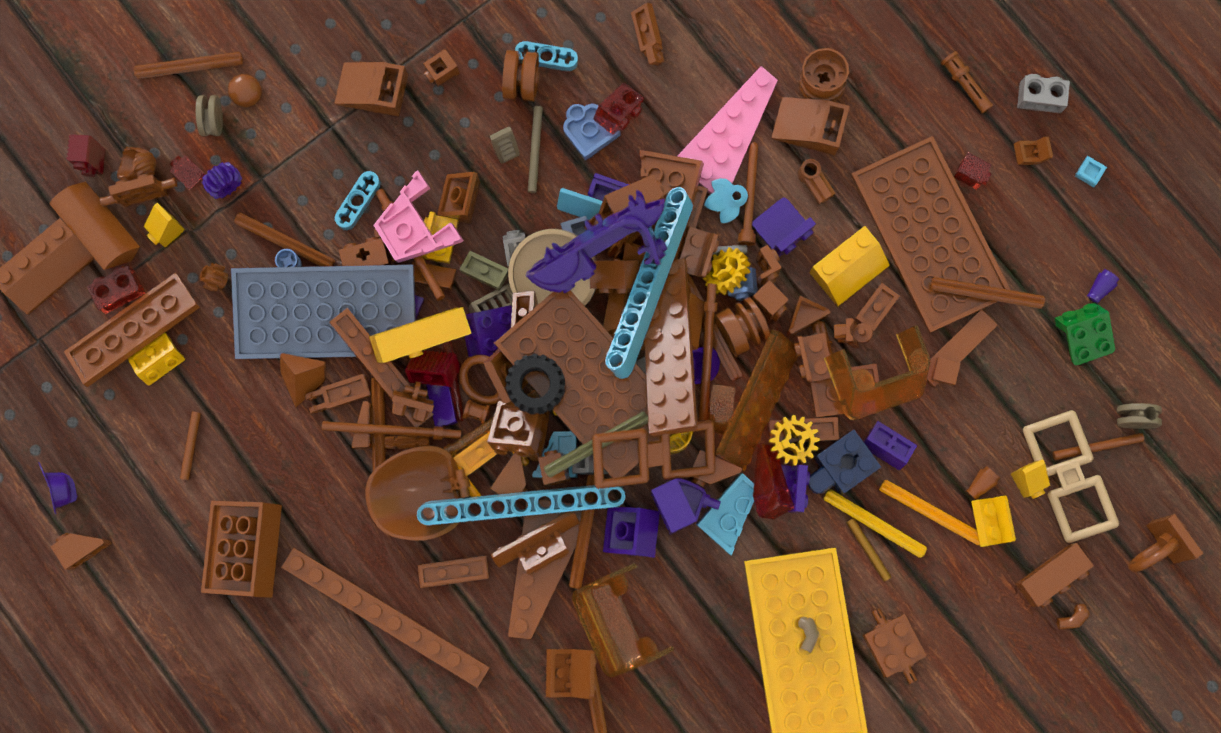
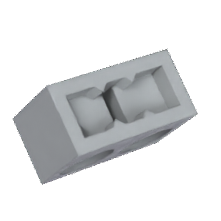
M1038 74L1025 75L1019 84L1017 108L1062 113L1068 106L1070 81L1063 80L1060 77L1043 78ZM1028 88H1033L1037 94H1032ZM1051 91L1057 92L1058 97H1054Z

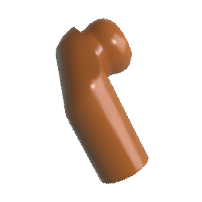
M1077 604L1074 608L1075 613L1071 617L1057 618L1058 629L1079 628L1089 618L1087 606L1085 604Z

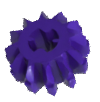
M222 162L207 171V174L203 176L202 184L206 192L213 196L214 199L224 198L226 195H230L231 192L237 190L236 188L241 185L242 177L237 168L231 165L230 162Z

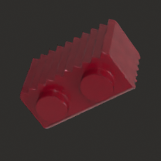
M69 135L68 157L66 159L73 164V168L80 170L81 174L87 177L103 174L106 148L93 139L92 136Z
M424 350L422 355L411 358L405 368L410 383L418 381L421 384L452 387L461 367L454 353H435L434 351Z

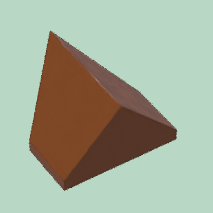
M800 295L794 305L786 335L790 338L812 326V324L827 318L830 314L829 309Z
M281 353V375L296 408L306 399V394L315 391L325 381L326 362Z

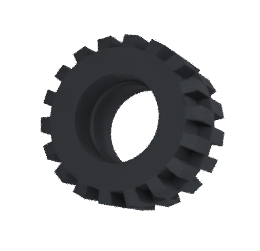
M537 354L525 355L519 361L517 359L513 367H510L508 370L506 391L510 400L521 411L534 415L544 414V412L553 410L561 402L560 400L565 393V378L562 369L552 358L550 359L543 354L542 356ZM532 371L545 373L550 381L548 392L540 398H531L522 389L523 378Z

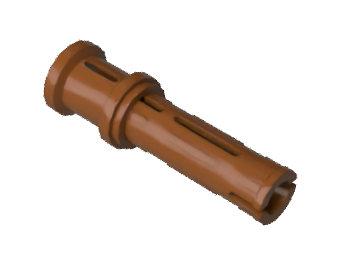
M955 51L941 62V65L946 66L952 74L953 81H958L968 96L981 111V114L993 107V104H991L969 74L970 68L962 63L958 57L959 53Z

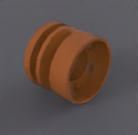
M821 48L811 52L804 60L799 81V88L803 98L837 102L843 95L849 75V66L845 57L838 51L830 48Z
M750 297L743 300V305L739 302L735 304L737 315H734L729 308H726L716 313L714 317L722 336L735 357L749 351L748 339L756 346L761 344L760 338L764 342L771 339L767 321L762 311Z

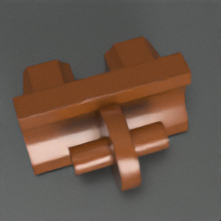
M847 318L846 324H834V338L838 339L839 343H848L852 348H859V343H867L873 337V329L870 325L866 323L857 324L853 318Z
M416 381L414 387L405 385L404 392L393 391L392 413L404 416L407 406L414 407L413 418L425 422L429 412L433 411L434 400L423 398L427 396L428 391L420 389L421 382Z

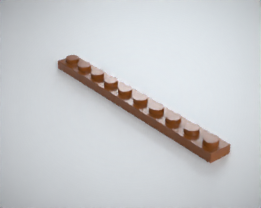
M297 548L292 549L281 567L476 688L480 686L490 669L488 665Z

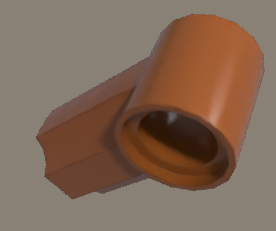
M814 159L804 161L798 170V178L806 184L816 202L820 205L836 193L822 173L820 163ZM804 168H812L814 171V175H807L804 171Z

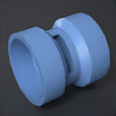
M290 249L280 250L275 256L277 267H302L301 259Z

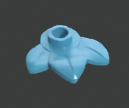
M723 178L716 179L711 182L715 192L708 196L704 206L713 211H720L721 223H728L739 215L740 206L746 203L748 193L741 185H733L729 180ZM736 191L741 194L739 200H734L732 197Z

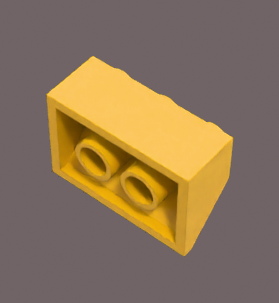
M864 226L815 264L809 273L838 307L890 265L880 243Z

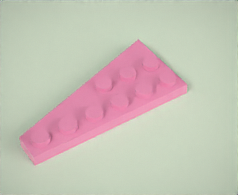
M762 66L678 155V157L701 160L704 163L699 185L708 188L707 192L710 195L715 192L712 187V181L723 178L733 183L776 86L777 79Z

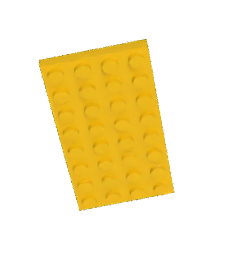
M836 548L744 561L771 733H868ZM802 617L812 618L819 632V637L812 653L801 649L806 637L804 630L798 626V622Z

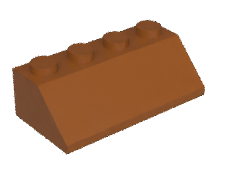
M59 218L0 268V290L22 311L29 315L91 263L94 257L66 223Z

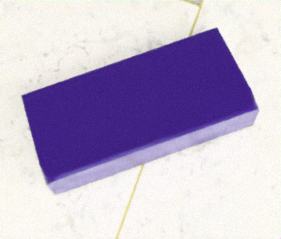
M426 384L429 399L434 400L432 411L434 414V425L444 427L458 424L451 388Z

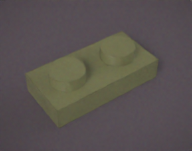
M469 251L459 269L461 273L499 291L508 277V268L472 251Z

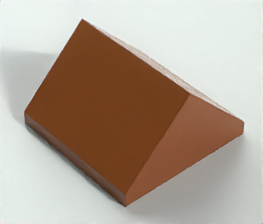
M478 173L447 174L437 216L458 219L459 222L471 224L480 186Z

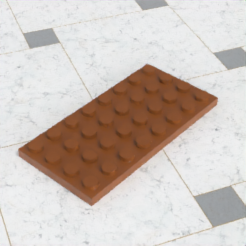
M933 136L851 174L929 334L999 302L931 290L930 284L933 277L1011 290Z
M571 290L566 293L563 291L559 293L552 292L494 342L512 365H514L517 359L518 361L522 359V356H531L532 354L541 356L543 354L556 361L557 365L562 369L566 387L564 396L560 400L561 402L554 407L553 411L582 444L591 441L593 435L605 433L641 412H645L648 416L646 374L636 363L633 371L626 378H617L607 367L605 360L613 337ZM532 371L524 377L541 397L548 392L550 381L545 373ZM649 423L638 428H644L647 431L648 442L661 440L660 435L651 436L649 434ZM638 438L615 441L602 449L603 468L612 478L625 476L639 463Z

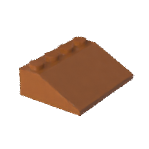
M211 501L201 593L272 598L282 505L264 502Z

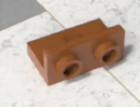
M690 226L687 227L678 259L685 258L688 274L705 278L706 274L710 273L712 268L710 260L719 245V240H717L718 234L708 233Z
M825 333L806 337L799 336L798 343H794L797 357L802 356L803 365H799L802 379L806 378L807 383L835 378Z

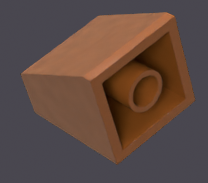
M650 175L605 195L599 214L604 220L612 214L629 206V195H632L636 200L637 190L642 192L646 203L662 199L664 189L659 180L656 181L654 175ZM637 231L630 233L615 243L619 251L625 248L626 242Z

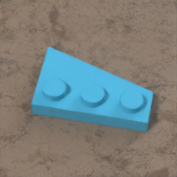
M740 473L717 499L721 501L719 509L710 508L696 524L731 556L738 536H740L743 529L742 526L747 514H749L759 490L743 473Z

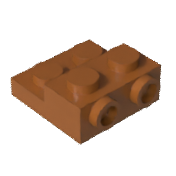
M498 401L487 440L488 444L499 455H507L508 451L515 452L516 455L521 457H528L529 453L536 454L541 436L539 426L542 414H529L528 412L521 411L513 402L503 404L502 401Z

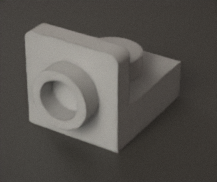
M513 230L503 236L507 266H509L516 247L526 238L525 232L520 233V230Z

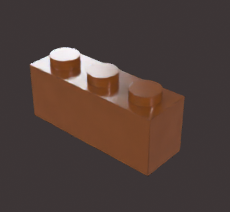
M1073 543L1067 545L1015 584L1032 607L1040 606L1043 608L1053 601L1052 596L1057 593L1063 594L1072 587L1070 583L1074 580L1080 581L1090 574L1088 570L1094 565L1079 545Z

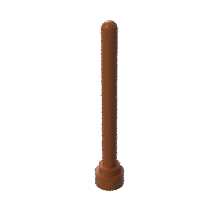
M752 142L749 147L746 185L748 198L745 203L743 229L738 234L739 245L754 246L756 243V235L754 230H752L758 144L756 142Z

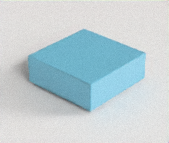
M1087 156L1075 177L1095 187L1107 167Z

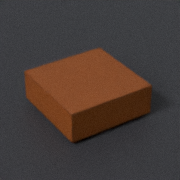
M938 357L932 380L952 386L956 385L961 363Z

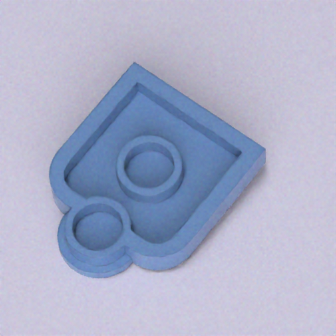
M574 104L567 110V120L563 125L564 133L585 161L621 136L618 128L602 108L596 104H588L585 107L580 104Z

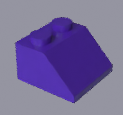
M629 507L608 508L603 552L655 558L660 511Z

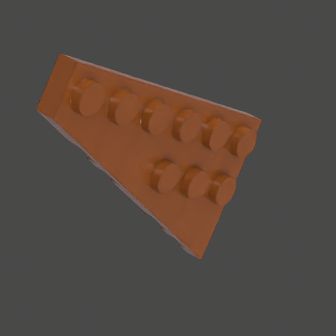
M640 150L641 177L643 179L654 175L656 181L659 180L664 189L662 199L666 200L669 191L673 188L681 187L687 192L692 203L694 202L704 165L701 160ZM686 228L684 230L674 260L678 259Z
M538 500L542 507H549L551 505V501ZM582 510L574 511L580 522ZM564 512L524 516L522 535L536 530L541 524L556 519ZM580 523L560 534L569 553L529 575L525 571L520 559H518L508 632L509 637L532 639L576 548Z

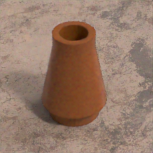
M986 466L983 470H979L966 492L977 500L980 496L998 485L997 481L1000 477Z

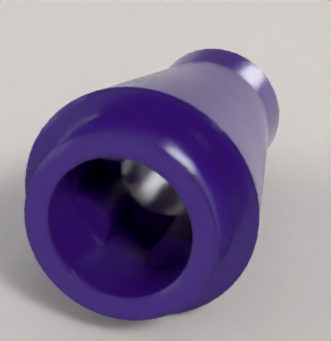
M1106 269L1102 273L1099 272L1087 298L1098 304L1101 299L1118 286L1119 278Z

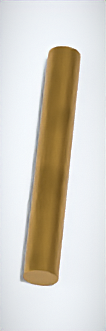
M852 518L847 521V525L882 580L885 582L890 579L891 575L856 520Z

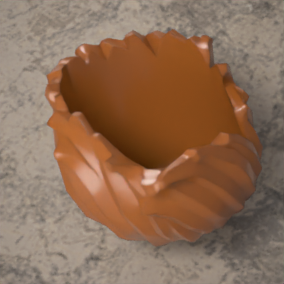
M126 147L122 152L123 157L118 167L117 178L120 181H131L143 174L154 176L157 166L154 155L142 148Z

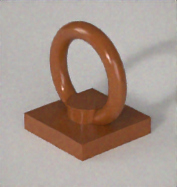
M499 349L491 356H471L463 362L459 371L461 387L468 397L483 405H494L498 401H502L503 404L511 402L506 391V376H508V370L513 365ZM484 364L497 390L495 395L484 396L472 388L468 380V372L473 365ZM525 378L522 380V389L528 384Z
M1173 514L1152 520L1146 525L1157 540V543L1134 557L1130 561L1128 568L1131 572H1139L1167 556L1175 564L1197 559L1203 552L1177 516Z

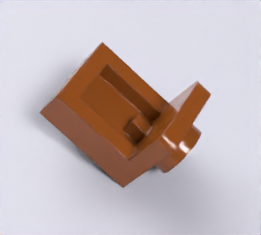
M1043 137L1037 141H1018L1014 143L1018 165H1038L1053 157L1049 137Z

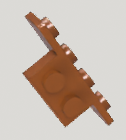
M574 511L561 513L556 519L541 524L536 530L518 537L516 541L499 547L496 552L491 554V557L498 567L519 557L525 571L529 575L569 553L560 534L578 525L580 522Z

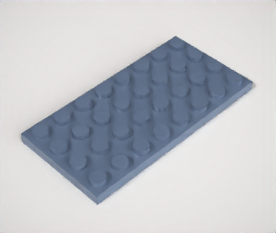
M414 265L231 268L235 359L280 358L281 353L304 358L356 357L329 323L346 308L351 311L370 336L416 321Z

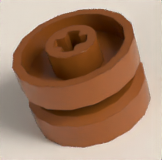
M506 51L502 81L503 99L515 100L521 86L523 101H535L540 75L538 52L527 51L521 65V54L519 51Z

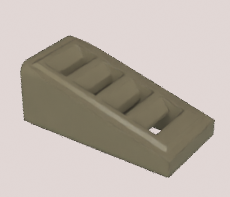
M509 126L490 135L493 150L500 163L503 164L520 155L512 129Z
M509 283L503 286L500 291L495 290L470 303L468 307L470 313L481 312L479 307H481L482 311L489 310L486 305L487 302L492 309L499 308L494 300L495 297L502 307L512 306L513 293ZM502 293H505L510 303L507 304L501 295Z

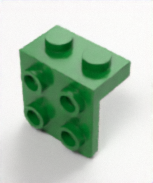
M1097 303L1086 304L1081 309L1067 311L1061 316L1055 317L1056 326L1066 333L1071 362L1077 366L1115 351L1109 312Z

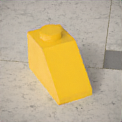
M158 203L153 206L144 225L149 232L147 237L155 245L160 243L165 248L185 231L180 223Z
M1043 459L1029 463L1010 473L1023 498L1031 496L1032 499H1035L1045 494L1043 489L1050 486Z

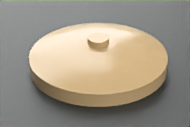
M545 229L526 237L516 247L510 259L508 278L512 293L535 291L538 304L549 296L552 292L533 284L525 276L526 272L536 262L544 258L546 247L553 249L552 243H556L561 247L576 238L577 235L562 229ZM590 278L585 281L582 279L574 283L575 287L571 289L584 306L588 304L596 289H590Z

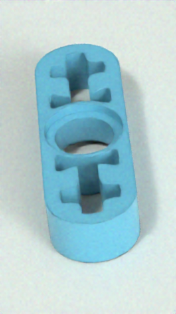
M528 41L520 42L515 48L521 54V63H523L521 52L527 48L529 52L537 50L540 67L572 71L578 65L577 53L569 48ZM549 51L553 54V57L550 61H543L540 58L541 54ZM556 53L559 54L558 63H555L557 60ZM567 56H571V60H573L569 64H565L564 59Z
M367 171L359 177L336 212L335 222L341 229L350 230L356 225L375 196L376 191L379 190L380 179L374 172ZM373 178L375 184L373 186L368 185V187L366 188L367 184L365 183V180H371ZM365 188L367 193H369L368 195L363 192ZM361 195L364 198L362 205H352L354 196ZM350 206V208H351L353 211H356V214H354L352 211H351V213L349 214L350 211H349V209H348L347 207ZM349 214L351 221L343 223L341 217H346Z

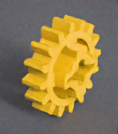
M728 247L726 252L721 249L720 255H712L714 260L711 261V271L703 279L706 281V286L708 283L717 284L716 294L720 292L722 295H726L727 290L734 293V287L737 286L740 289V282L747 281L744 276L750 273L747 267L751 263L747 260L748 257L738 248L733 250L731 247Z
M795 415L791 416V421L784 417L782 419L783 424L779 422L775 424L778 430L770 431V434L774 436V438L769 439V443L774 444L771 452L777 451L776 459L778 460L783 457L784 464H787L789 460H792L793 466L797 465L798 460L805 464V457L812 459L814 456L811 451L818 450V447L814 445V443L820 441V438L814 437L818 430H811L812 422L805 424V417L803 416L799 421L796 420ZM794 426H799L805 431H798ZM784 429L785 438L779 442L780 433ZM791 435L794 438H799L797 446L794 443H789V440L792 438ZM809 439V446L804 452V442ZM788 449L790 451H793L794 455L796 456L789 455L785 453L783 450Z

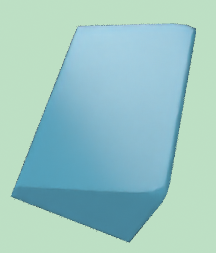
M561 188L557 209L579 217L587 216V219L590 220L595 214L599 213L602 201Z

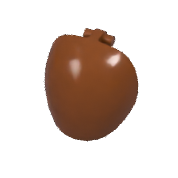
M436 446L411 448L390 457L375 468L366 484V503L372 520L384 533L405 540H429L451 531L459 522L424 525L417 518L418 509L428 501L469 497L468 487H470L469 478L465 475L464 469H458L454 458L447 450ZM449 505L446 507L448 515H458V510L455 506ZM428 507L423 509V514L426 518H434L435 513L433 509Z

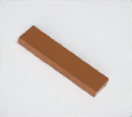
M980 310L918 373L934 388L939 383L932 380L937 358L940 357L960 363L997 324L983 310Z

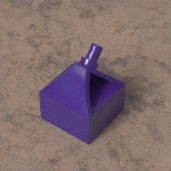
M679 478L651 490L650 493L670 535L694 524L698 520L701 507L706 508L708 506L718 510L721 503L719 500L710 498V495L706 494L705 490L700 486Z

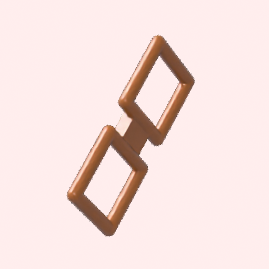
M711 420L697 422L698 429L670 433L678 434L705 430L706 466L671 470L670 434L660 435L661 440L648 442L647 431L644 428L593 435L595 487L597 489L647 483L649 481V467L662 466V477L665 480L714 474L716 471L714 423ZM638 438L640 474L604 479L602 443Z

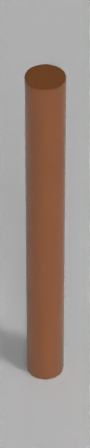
M1138 433L1088 445L1093 453L1144 442V435ZM1079 446L1053 451L1052 455L1054 460L1079 456L1082 453Z

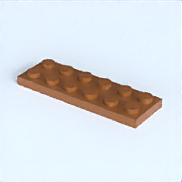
M174 273L69 347L64 353L81 382L86 387H89L199 309L200 306L181 277Z

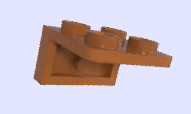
M547 649L546 697L593 699L596 690L594 680L596 658L594 651Z

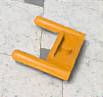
M490 431L453 457L458 469H464L466 477L497 454L487 442ZM523 457L524 466L529 464L527 457ZM469 480L470 487L468 488L470 496H481V494Z

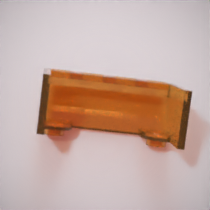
M918 325L896 334L909 368V372L874 383L872 375L866 369L852 371L845 349L824 358L844 414L849 419L858 420L918 399L924 394L930 368V357Z
M636 563L579 588L572 594V601L599 664L608 677H615L674 651L673 646L658 651L655 642L649 637L639 639L621 598V595L625 594L628 590V581L624 573L637 568Z

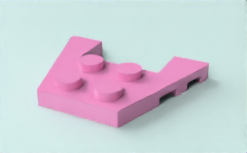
M418 170L412 175L413 179L402 188L401 194L396 201L387 207L374 224L378 234L394 260L398 263L464 241L452 223H449L434 235L429 231L412 203L431 189Z

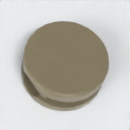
M205 95L197 97L196 124L198 132L202 137L208 135L220 136L222 133V106L217 95H211L209 103Z
M1134 403L1123 404L1117 407V414L1128 416L1117 419V426L1151 429L1162 426V419L1158 418V415L1162 414V407L1159 405Z

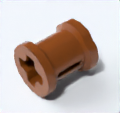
M468 399L463 418L467 419L469 417L481 421V424L485 425L489 417L491 405L483 406Z

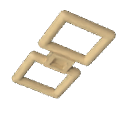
M1070 410L1023 428V433L1034 462L1043 459L1034 433L1067 421L1070 422L1082 456L1046 467L1048 477L1057 474L1062 486L1049 491L1048 498L1067 543H1072L1119 526L1118 518L1101 476L1095 475L1084 478L1080 466L1092 462L1093 455L1076 412ZM1095 486L1108 521L1072 533L1059 497Z

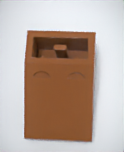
M385 62L344 63L334 104L399 116L408 79L405 66Z
M782 97L771 139L836 155L850 106L829 100Z

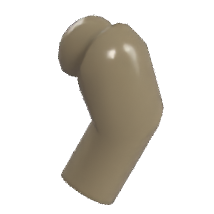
M802 617L798 622V626L804 630L806 637L801 649L812 653L819 637V632L812 618Z

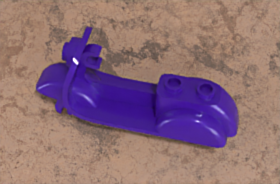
M637 190L636 200L632 195H629V206L612 214L604 220L597 213L595 217L598 220V224L591 225L586 220L585 226L588 229L587 231L561 247L556 243H552L553 249L546 247L544 258L536 262L526 272L525 276L542 289L566 293L575 287L574 283L581 279L585 281L595 274L596 264L592 257L635 231L640 232L645 244L639 247L637 253L648 252L650 254L644 260L645 265L650 264L653 260H655L656 265H660L661 259L667 256L665 251L668 248L661 237L658 239L655 237L652 225L659 220L663 213L665 200L659 199L646 203L642 192Z

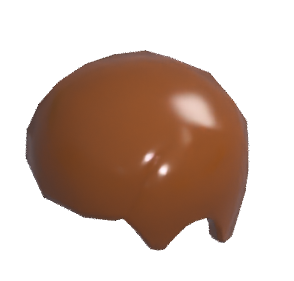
M240 74L233 77L229 82L228 95L237 106L248 108L255 105L261 98V85L253 76Z

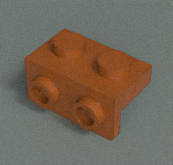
M766 245L759 250L756 261L763 271V274L757 280V288L764 286L769 280L774 284L782 268L778 263L780 259L777 252Z

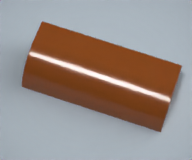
M87 182L65 188L49 203L103 270L132 261L140 246L106 206L103 207L101 205L100 198Z

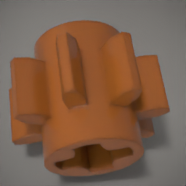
M217 263L204 266L200 273V281L205 282L203 288L211 291H217L218 288L223 289L228 281V274L223 272L225 267Z

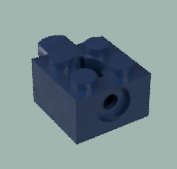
M852 430L813 458L820 468L810 475L808 487L813 493L822 494L834 486L836 491L842 495L877 471L881 466L856 431Z

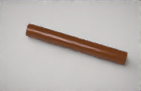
M199 412L191 413L180 479L189 480L201 416Z

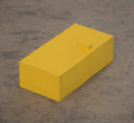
M459 307L371 335L369 338L377 362L385 363L409 355L410 358L423 354L422 350L472 333L464 309Z

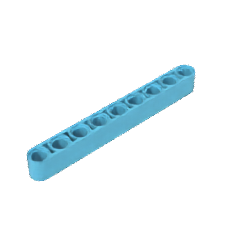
M676 187L669 191L663 213L654 229L655 237L657 239L661 237L663 241H666L665 244L668 250L665 252L667 256L661 259L660 265H656L655 260L645 265L644 260L650 256L648 252L645 253L607 353L606 365L617 378H626L633 371L692 212L693 203L687 192L681 187Z
M595 485L436 500L428 501L421 505L417 511V518L424 525L610 508L620 506L624 502L625 492L622 486L597 489ZM613 489L621 492L620 499L612 501L608 497L609 491ZM590 491L595 492L598 495L597 501L594 503L587 502L584 497L586 493ZM571 494L575 501L571 505H565L562 502V496ZM542 496L549 497L551 505L549 507L540 506L539 498ZM517 499H525L528 502V507L524 510L518 509L515 504ZM494 501H501L505 509L497 512L493 509L492 503ZM471 503H477L481 506L479 514L471 513L469 509ZM449 505L455 506L458 510V515H448L446 507ZM426 507L433 509L435 513L434 518H426L423 514V509Z

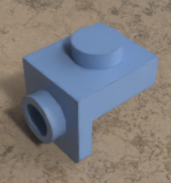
M748 268L750 273L744 276L747 281L740 282V289L737 286L734 287V293L728 291V296L736 298L737 301H743L758 292L755 268Z

